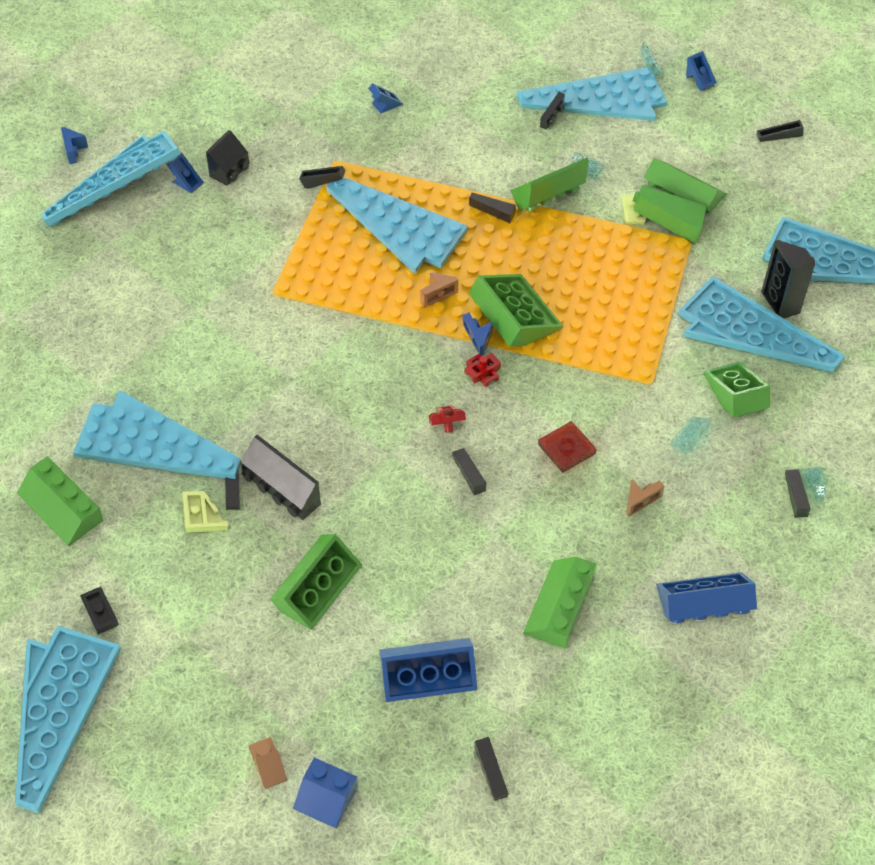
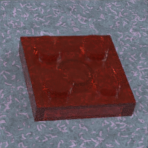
M572 421L538 439V445L562 473L595 455L597 451L596 447Z

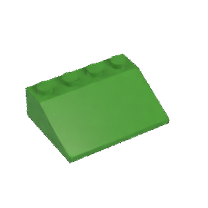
M522 274L478 275L468 293L474 300V303L482 310L485 317L490 322H493L495 330L499 332L505 343L510 347L525 346L563 328L560 321Z

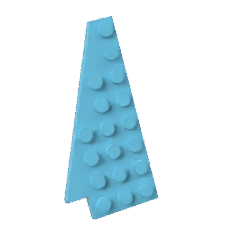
M650 67L516 92L517 99L522 108L546 110L557 93L561 92L565 94L564 102L566 103L562 112L652 121L656 120L653 108L667 106V100Z
M165 131L150 139L144 134L46 209L41 215L48 226L56 225L66 216H72L79 209L93 205L101 197H108L112 191L126 187L134 179H141L145 173L159 169L166 162L174 161L181 153Z
M345 177L327 185V191L415 274L424 262L442 268L468 231V226Z
M782 217L763 255V260L769 262L774 241L781 240L806 248L808 253L814 257L815 267L810 281L875 284L874 248L786 217Z
M714 276L687 301L678 313L680 317L692 323L684 331V336L687 338L828 372H834L845 359L844 354Z
M118 391L113 406L93 403L73 452L75 457L223 479L225 477L236 479L238 469L241 466V459L122 391Z
M57 626L48 645L31 639L27 640L15 798L17 807L40 813L121 651L119 644L61 626Z

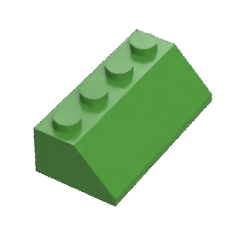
M588 157L510 190L518 210L526 209L528 212L538 208V203L545 205L552 202L551 197L555 196L558 199L566 195L565 191L569 190L572 193L579 190V185L586 183L589 164Z
M653 158L644 176L648 180V185L654 188L660 186L664 188L663 192L672 195L676 194L681 198L706 205V210L710 212L727 195V193L656 158Z
M48 456L29 469L17 491V494L68 546L104 521L100 508Z
M336 534L321 535L270 600L283 614L312 630L362 566V563Z
M579 557L554 560L523 634L566 649L594 579L597 564Z

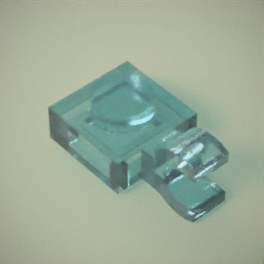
M575 152L572 156L574 160L571 164L584 159V157L580 153ZM588 158L587 177L595 180L604 170L605 165Z
M822 468L801 469L800 475L805 490H812L816 502L824 501L823 495L827 494L825 489L827 481Z

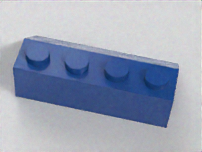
M742 572L656 584L664 615L673 623H682L685 619L690 618L703 620L707 616L712 615L725 617L728 616V613L733 612L747 614L750 610L757 609L755 582Z
M470 638L379 650L386 702L478 690L474 649Z

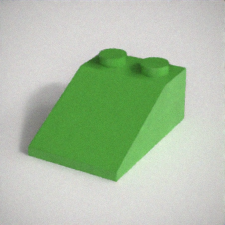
M741 362L704 371V375L723 409L731 416L741 417L744 414L760 412L763 409L770 408V385Z

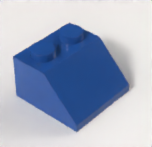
M314 757L302 779L293 809L337 828L358 788L357 776Z

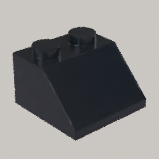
M230 130L206 151L209 176L226 186L232 181L234 182L238 175L249 167L248 151Z

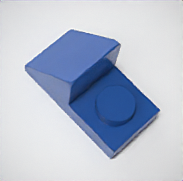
M703 51L687 58L686 77L693 76L700 91L717 83Z
M372 83L368 88L373 94L372 98L374 101L372 104L380 114L403 105L394 93Z
M61 127L69 164L77 163L75 157L79 156L78 149L88 148L86 136L66 127Z
M182 152L174 161L166 164L176 177L172 182L186 191L192 193L204 183Z
M470 312L462 315L463 326L478 354L482 356L493 333V322L480 327L477 319L472 318Z

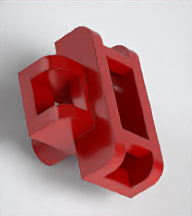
M493 353L487 356L477 354L466 360L467 367L464 368V373L471 377L473 383L481 381L487 387L490 382L499 380V375L496 372L500 370L501 362Z
M452 405L436 407V412L429 415V423L431 425L444 424L445 433L453 432L452 422L466 420L465 412L461 409H456Z

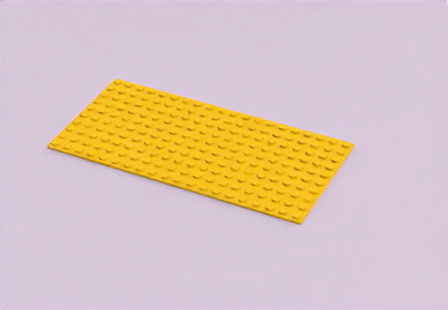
M334 161L331 167H344L345 174L343 177L468 226V231L442 268L424 262L415 274L327 191V183L322 185L273 289V295L472 342L463 326L462 315L470 312L472 318L477 319L480 327L490 323L489 319L485 317L482 310L468 294L478 275L522 274L560 321L563 328L525 346L510 347L493 326V333L487 346L650 385L654 382L692 242L678 236L537 205L538 208L528 212L526 209L519 211L515 200ZM471 193L515 204L516 211L511 223L469 206ZM430 272L457 277L458 293L424 308L420 302V290L430 285Z

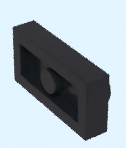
M557 93L540 118L541 128L547 129L555 123L557 114L565 108V94Z
M101 586L80 595L97 634L119 625Z

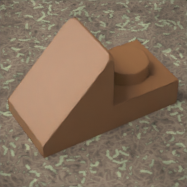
M430 272V285L420 290V302L424 308L458 293L457 277Z
M633 479L631 480L626 512L628 516L633 515L663 496L665 486L660 480L654 484L646 485L643 490Z
M271 737L248 745L265 789L287 781L279 752L275 749Z

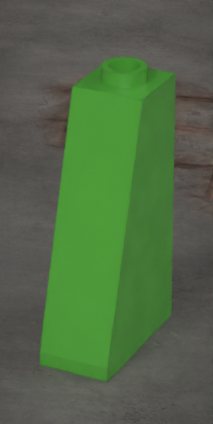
M644 185L641 186L639 192H635L632 202H635L634 211L688 241L696 243L702 230L706 205Z

